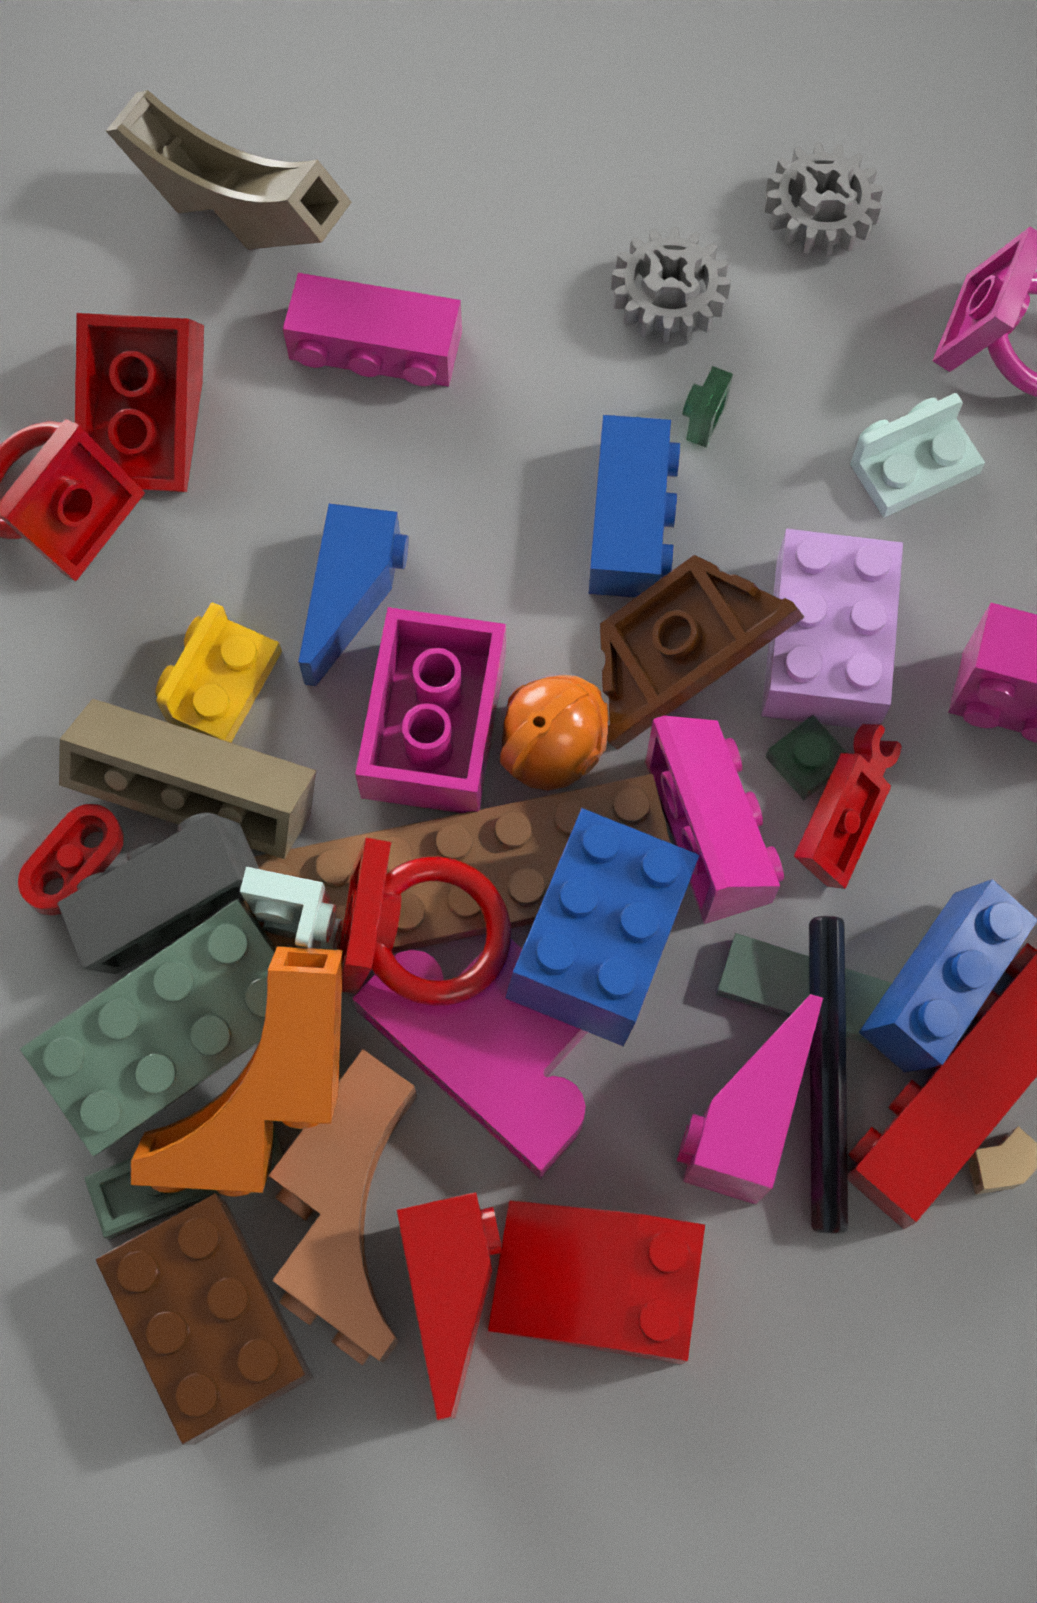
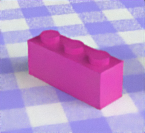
M298 273L283 326L289 360H295L313 368L330 366L348 369L365 377L383 375L405 379L418 386L435 384L449 387L462 334L461 300Z

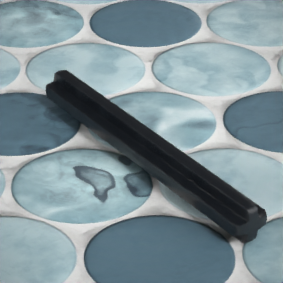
M836 916L813 917L809 923V995L812 994L823 998L810 1046L811 1226L818 1233L841 1234L848 1229L845 922L843 918Z

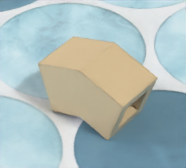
M1019 1126L1010 1131L997 1146L977 1149L969 1158L968 1165L975 1195L1014 1189L1024 1184L1037 1169V1142Z

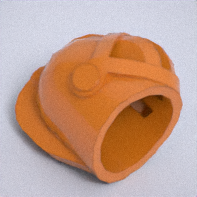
M555 675L529 682L517 688L508 698L503 724L500 764L514 778L528 787L546 791L565 788L588 774L599 762V758L606 751L608 707L607 702L604 703L598 687L578 676Z

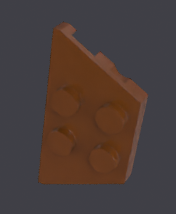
M693 555L600 623L601 650L605 654V665L602 669L603 693L609 698L610 725H608V743L619 750L650 728L653 719L667 716L805 618V616L793 601L783 598V600L759 589L753 582L736 574L729 575L721 571L717 565Z

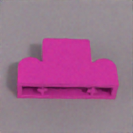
M511 939L509 954L496 979L473 998L452 1005L432 1006L407 1000L390 990L375 974L352 998L357 1013L534 1175L541 1179L576 1140L582 1130L586 1108L583 1094L573 1082L564 1077L548 1076L588 1032L505 999L510 979L522 948ZM407 950L399 952L394 956L406 970L416 976L429 980H444L440 965L434 957L424 951ZM482 952L460 975L468 971L477 962Z

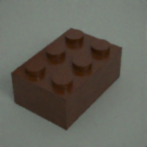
M213 1194L95 1259L182 1445H196L313 1378L228 1204L217 1194Z

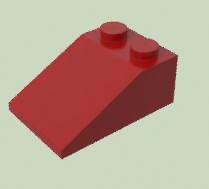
M76 313L75 423L142 490L187 492L203 384L204 325L189 318Z
M477 1192L397 1209L437 1420L442 1422L456 1418L492 1275L490 1256L502 1253L494 1208L480 1209Z
M509 1200L488 1332L675 1364L686 1363L689 1358L706 1224L638 1213Z

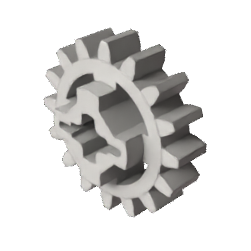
M819 142L815 143L813 154L807 155L802 148L797 147L794 148L792 162L782 157L778 160L776 172L770 173L768 177L764 213L772 214L769 226L772 231L786 229L783 243L789 245L799 239L804 242L803 253L809 254L814 245H820L825 256H831L834 244L839 243L844 250L849 252L853 249L856 237L864 241L869 238L872 225L877 224L882 208L880 200L883 193V185L874 184L877 174L875 167L864 170L860 168L863 155L858 153L847 159L843 157V145L839 144L835 147L833 153H825L823 145Z
M672 227L669 237L662 238L655 228L650 229L649 242L647 243L633 237L630 240L629 253L620 251L617 255L616 269L612 270L611 290L614 291L613 306L614 309H625L623 323L629 326L638 321L641 322V336L647 338L653 330L661 331L663 343H669L672 332L678 331L685 341L691 340L694 326H697L706 333L711 330L712 318H721L724 314L726 299H728L731 279L726 278L728 270L727 260H716L718 246L712 243L704 248L698 245L700 233L696 231L687 240L680 238L678 227ZM638 274L642 276V288L637 290L635 285V279ZM702 279L706 286V291L703 295L699 292L701 285L699 281Z

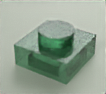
M712 366L703 386L696 383L693 384L682 412L683 416L690 418L686 440L707 448L727 405L733 378L732 373Z
M812 715L772 745L765 757L798 795L805 800L828 782L840 754L847 752L817 718Z

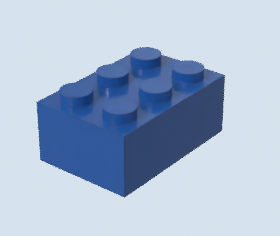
M581 808L513 970L505 999L624 1047L640 1013L700 855Z

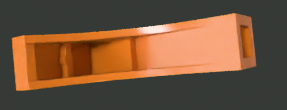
M277 946L268 968L266 1014L261 1040L251 1059L238 1077L206 1106L172 1124L144 1132L131 1160V1185L151 1186L154 1190L164 1193L179 1192L186 1188L216 1190L222 1195L231 1197L243 1196L251 1192L263 1193L272 1164L273 1121H282L289 1127L299 1129L315 1127L320 1123H332L339 1088L343 950Z

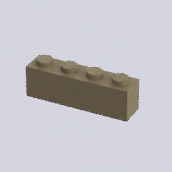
M92 698L60 738L59 786L176 824H180L197 814L212 813L240 823L250 848L282 859L286 858L311 815L317 770Z

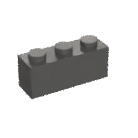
M212 813L194 815L179 824L177 828L179 832L160 843H150L136 848L128 854V862L111 872L97 873L83 879L77 885L78 891L59 901L58 906L83 969L117 974L189 933L235 900L245 901L240 893L246 867L259 869L240 823Z

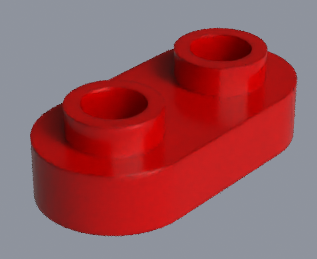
M84 804L75 807L65 815L23 864L18 875L19 892L35 911L52 916L62 914L58 902L78 891L77 885L83 879L104 872L115 860L122 849L124 834L114 814L106 807L98 804ZM94 832L103 833V839L98 846L93 848L84 846L88 835ZM55 878L63 879V887L59 892L52 895L45 894V887L49 881Z

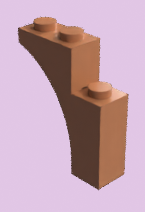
M362 1049L339 1080L338 1099L332 1123H320L315 1127L304 1128L269 1174V1177L282 1188L276 1195V1200L304 1221L308 1219L312 1212L319 1215L272 1280L286 1291L279 1300V1303L308 1325H311L317 1315H319L339 1330L331 1342L361 1365H364L370 1355L384 1364L399 1342L386 1322L372 1288L365 1255L364 1229L369 1191L379 1159L392 1133L417 1099V1093L413 1084L364 1049Z

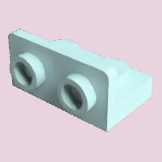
M957 393L939 401L937 398L926 399L917 404L908 415L890 423L888 420L877 421L860 434L850 465L883 518L981 473L985 461L957 420L958 413L963 404Z
M246 867L240 893L257 920L264 922L263 929L265 931L283 937L295 938L297 948L338 949L343 922L342 919L335 918L336 905L332 904L323 882Z

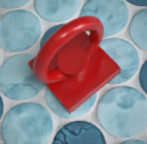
M65 418L63 422L45 421L29 425L17 431L0 444V483L9 468L20 457L37 447L43 446L0 500V538H23L63 575L76 582L140 501L145 492L79 425Z
M366 837L351 871L339 950H343L342 992L357 994L371 969L390 990L407 1000L424 1005L445 1006L457 1004L473 998L485 990L501 972L511 944L510 917L506 904L497 888L484 874L474 867L446 857L417 858L400 864L387 873L391 842ZM424 882L448 883L462 889L479 906L486 924V942L477 962L462 975L447 980L424 979L406 970L392 954L391 951L395 943L400 918L401 894L414 885Z

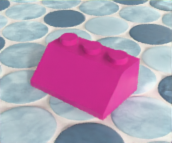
M661 716L653 719L645 763L649 774L654 776L661 807L675 845L700 855L689 884L703 923H711L773 903L780 888L779 882L784 880L783 867L776 849L773 846L765 847L758 828L763 825L762 812L755 794L752 791L745 793L739 779L738 772L742 771V762L735 741L731 737L724 739L717 720L676 716Z

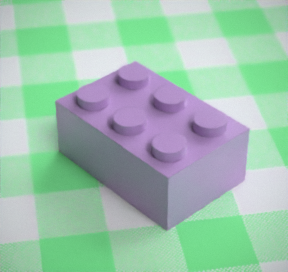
M795 529L785 530L777 557L773 596L782 600L786 598L793 601L805 618L768 643L761 717L856 729L862 724H882L891 706L903 553L902 542Z

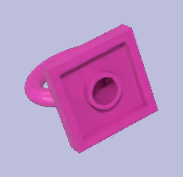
M1031 226L966 275L932 360L934 363L951 372L987 347L1000 373L1019 390L1037 397V373L1019 359L1008 338V335L1019 324L1030 303L1029 294L1037 295V272H1035L1037 269V230Z

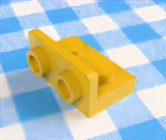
M212 602L203 617H195L189 625L184 638L185 648L175 666L169 665L162 672L156 686V702L167 722L232 743L281 655L282 649L278 641L228 620L224 607Z

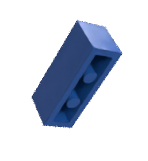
M603 415L588 594L635 598L672 571L674 545L663 544L664 527L674 528L677 493L666 492L667 476H678L680 443L670 442L671 420Z
M993 879L955 892L861 1027L859 1033L904 1073L943 1065L1037 923V918Z

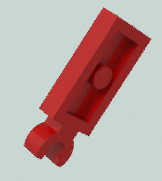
M862 724L854 737V754H840L794 854V857L827 887L846 889L891 789V785L883 778L886 768L892 767L897 762L902 745L898 741L880 740L885 731V727L882 724Z

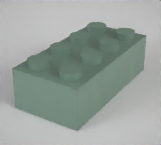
M235 900L20 1048L93 1157L108 1149L260 1042L266 1014L268 968L276 947L244 901Z

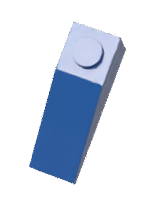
M328 504L298 661L305 685H318L392 590L395 568L405 569L409 536L400 534L397 512Z

